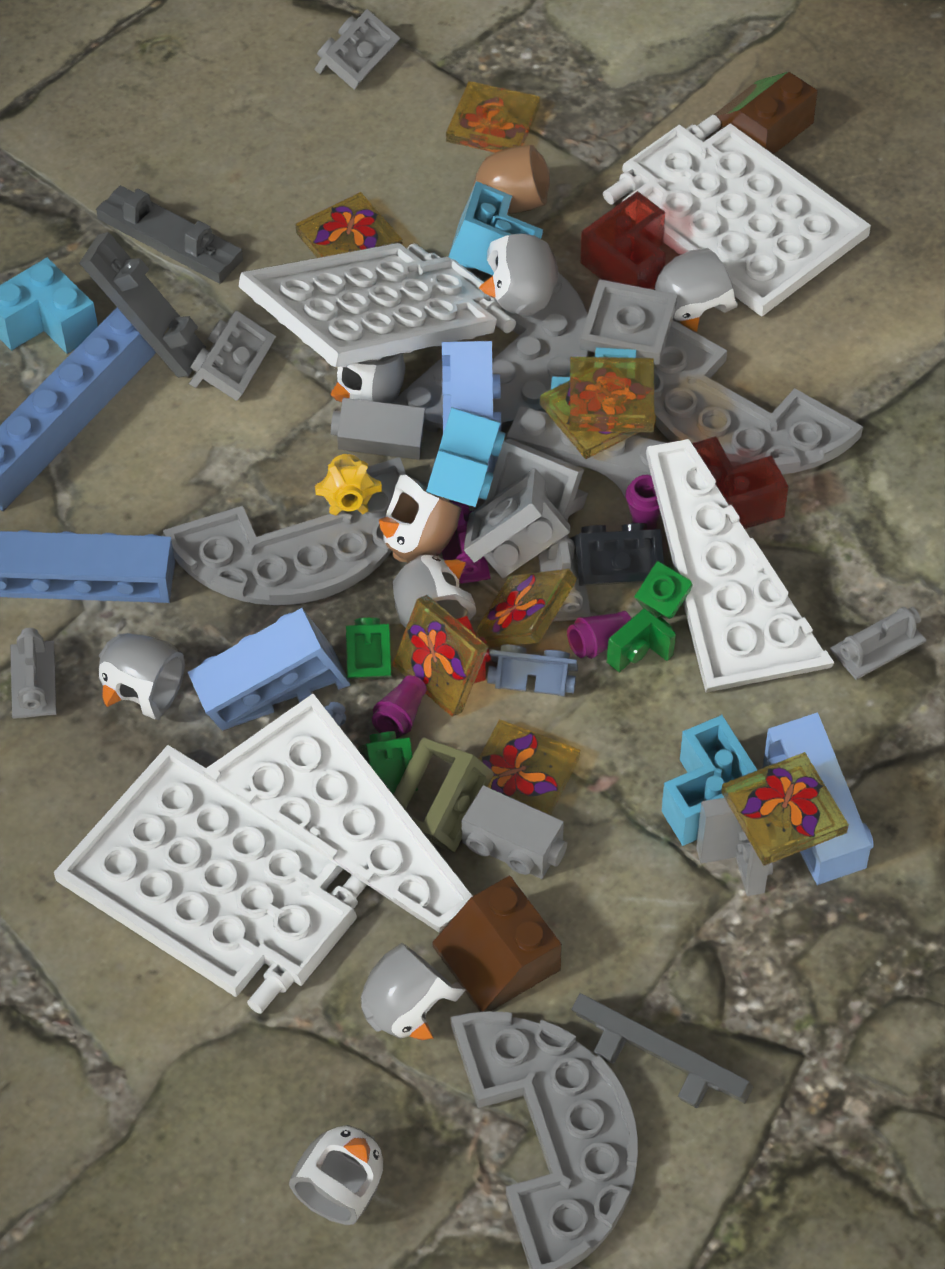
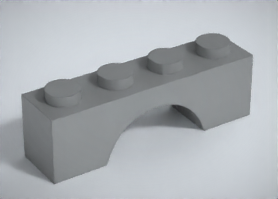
M519 406L507 435V439H512L572 465L586 467L605 475L619 487L625 498L627 487L636 477L651 475L646 456L647 447L664 444V442L620 431L604 435L599 433L592 424L587 429L576 430L566 424L569 418Z

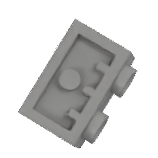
M366 9L358 19L353 16L347 19L338 31L341 36L337 41L330 37L317 53L321 60L314 70L321 74L329 67L355 89L396 46L400 37Z
M236 310L227 323L220 319L207 338L213 342V345L209 351L202 348L191 364L190 368L196 371L189 384L196 388L204 379L237 401L245 391L276 336Z

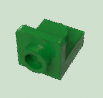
M657 561L634 598L642 608H645L655 617L663 615L671 619L693 588V584L686 577Z
M643 608L609 638L606 663L620 673L631 662L636 664L642 660L649 648L668 661L674 655L676 634L666 620L655 617Z
M374 617L355 619V625L346 626L348 680L391 678L389 624H380V618Z
M395 731L369 735L370 743L359 746V752L365 756V760L390 792L394 794L413 757L410 737L396 739Z

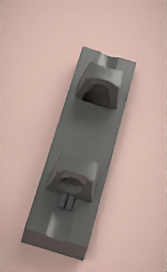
M120 185L108 199L96 208L97 217L102 222L219 284L243 261L242 249L214 235L209 225L201 221H197L196 225L151 202L149 194L138 188L135 192H132Z
M109 232L98 234L79 264L178 378L189 376L193 370L190 366L202 348L206 349V346L194 333L198 326L190 316L181 317L145 274L149 271V268L141 258L131 259Z
M579 993L571 1009L578 1017L604 1031L594 1050V1053L604 1060L614 1064L624 1045L628 1042L688 1074L678 1097L695 1108L699 1107L709 1087L716 1091H721L744 1104L753 1089L752 1084L748 1080Z

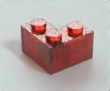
M635 192L581 231L580 263L601 280L655 290L658 276L665 267L666 253L659 249L663 245L665 211L640 192Z
M717 436L692 443L716 480L715 485L728 505L733 506L739 515V522L744 529L785 517L789 486L772 455L733 467Z

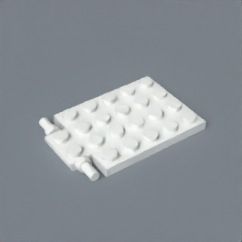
M711 115L697 126L690 125L686 129L679 124L625 162L622 167L624 173L620 175L618 182L603 192L604 199L609 204H614L629 193L630 195L622 200V211L680 255L690 250L704 248L715 252L729 275L734 296L761 317L869 236L871 227L869 223L731 123L706 141V137L721 127V122L717 116Z
M400 243L241 272L238 286L253 298L257 304L272 314L278 322L290 329L303 343L309 345L326 359L327 363L335 368L347 367L350 364L368 360H379L382 357L399 353H411L414 350L431 346H442V342L474 339L477 336L494 333L495 326L505 333H509L516 326V321L502 310L496 298L485 294L479 288L484 283L456 260L448 257L441 258L435 253H428L416 243L409 245L408 248H405Z
M167 745L54 871L55 879L64 887L235 997L241 993L260 968L267 964L270 967L263 975L265 981L247 1001L252 1010L262 1014L279 992L285 993L293 982L302 986L357 919L354 911L358 904L356 898L365 889L367 884L352 875L342 887L337 886L331 894L326 892L325 890L343 868L204 777L203 770L206 769L205 767Z

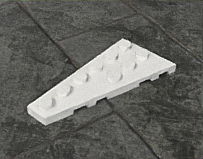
M686 439L647 447L646 456L675 572L686 577L693 584V588L683 601L705 692L832 668L834 661L826 650L823 651L812 634L813 629L805 617H801L788 597L789 592L753 537H749L739 522L740 517L733 506L728 505L715 485L716 480L690 440Z
M311 694L203 770L204 777L439 933L442 932L472 897L464 884L314 694Z

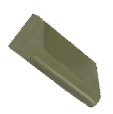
M422 738L393 796L406 810L432 756L435 755L451 763L452 766L424 822L414 818L412 820L431 843L455 852L462 839V819L482 786L488 787L494 772L473 754Z

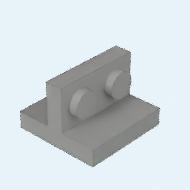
M599 279L581 334L580 349L595 352L596 347L636 350L635 370L638 369L640 361L659 365L677 306L678 294Z
M512 439L503 441L493 471L491 487L484 503L536 468L546 480L544 495L566 521L569 515L583 509L588 493L579 490L578 487L584 469Z
M536 468L470 513L468 517L464 544L465 553L474 563L484 556L502 578H505L570 533V524L544 495L546 480Z
M750 793L702 801L696 846L700 864L736 857L746 895L751 896L765 893L767 875L773 874L771 852L789 847L792 829L790 806L788 805L783 813L782 803H780L770 815L760 819H752L740 813L745 808Z

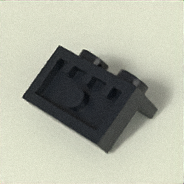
M647 523L624 524L621 526L622 531L607 532L606 525L581 527V533L569 538L576 547L579 586L643 583L657 561L664 564L661 529L647 530Z

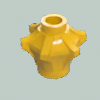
M341 454L335 457L328 465L329 471L327 476L315 485L316 495L325 497L330 504L329 513L335 516L342 510H358L363 515L369 511L367 503L372 495L382 492L381 481L371 477L366 471L368 463L361 461L352 454Z

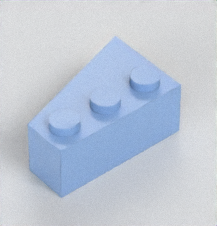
M492 341L442 342L443 433L451 407L500 421L498 431H501V412H493V399H501L500 374H492ZM490 455L487 472L493 473L498 457Z
M303 608L283 615L276 623L256 634L244 637L235 646L217 656L205 659L199 666L188 671L205 713L222 731L274 713L272 706L274 704L297 697L300 703L312 694L311 691L334 683L338 690L351 685L332 645Z
M818 712L769 728L761 774L766 787H769L766 782L767 768L786 769L791 773L794 783L798 778L806 776L814 778L823 786L820 789L819 795L811 800L820 811V819L814 832L815 837L801 835L793 826L791 829V836L816 884L819 885L866 869L870 850L874 846L872 834L868 826L862 823Z

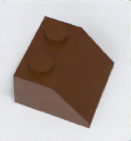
M510 875L472 896L432 942L433 948L459 984L466 989L465 992L480 1012H491L561 971V942Z

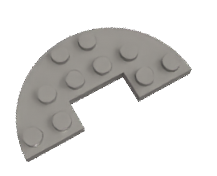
M559 272L557 283L544 310L541 309L531 315L530 313L512 314L502 308L505 313L516 321L513 331L520 336L492 360V374H500L501 399H493V412H501V428L512 425L519 406L549 413L552 376L582 378L585 372L589 351L580 349V338L587 319V312L576 290ZM442 358L390 403L425 408L424 429L436 433L438 428L443 429Z
M672 320L659 365L639 362V385L652 393L651 397L644 401L643 404L656 427L671 442L689 439L704 463L720 469L750 475H781L800 472L836 458L852 447L862 436L863 426L795 388L770 413L710 379L726 362L727 350Z
M400 457L367 468L366 471L371 477L381 481L382 492L372 495L367 503L369 511L363 515L358 510H342L337 516L332 514L324 515L256 537L244 507L240 506L165 529L163 534L164 536L171 537L174 558L180 566L198 582L215 592L240 601L264 605H293L316 601L354 586L369 576L389 556L391 550L385 544L379 519L386 517L400 475H406Z
M487 1011L452 1016L451 1027L477 1107L481 1108L524 1096L550 1172L549 1175L506 1186V1197L529 1268L571 1269L597 1249L612 1232L621 1218L632 1192L638 1159V1137L635 1118L625 1090L603 1058L599 1055L595 1056L576 1041L575 1035L559 1026L544 1020L536 1023L526 1019L513 1018L512 1013Z

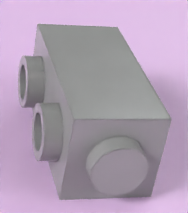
M343 398L341 411H333L331 435L337 436L338 450L419 460L425 408Z
M484 785L462 819V843L466 844L474 853L481 856L490 855L507 863L511 869L523 875L531 874L543 879L551 865L555 867L559 865L567 848V842L563 840L564 821Z

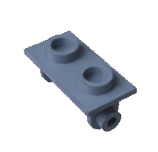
M501 645L500 651L490 650L489 654L492 662H498L497 667L489 666L487 683L495 684V689L526 692L528 676H535V693L565 697L566 693H574L576 676H570L568 672H578V663L576 659H569L570 653L544 650V656L526 654L527 648L517 645Z

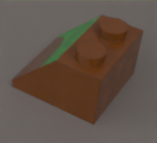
M791 72L758 80L713 114L721 122V127L717 131L731 123L774 155L814 123L818 90Z

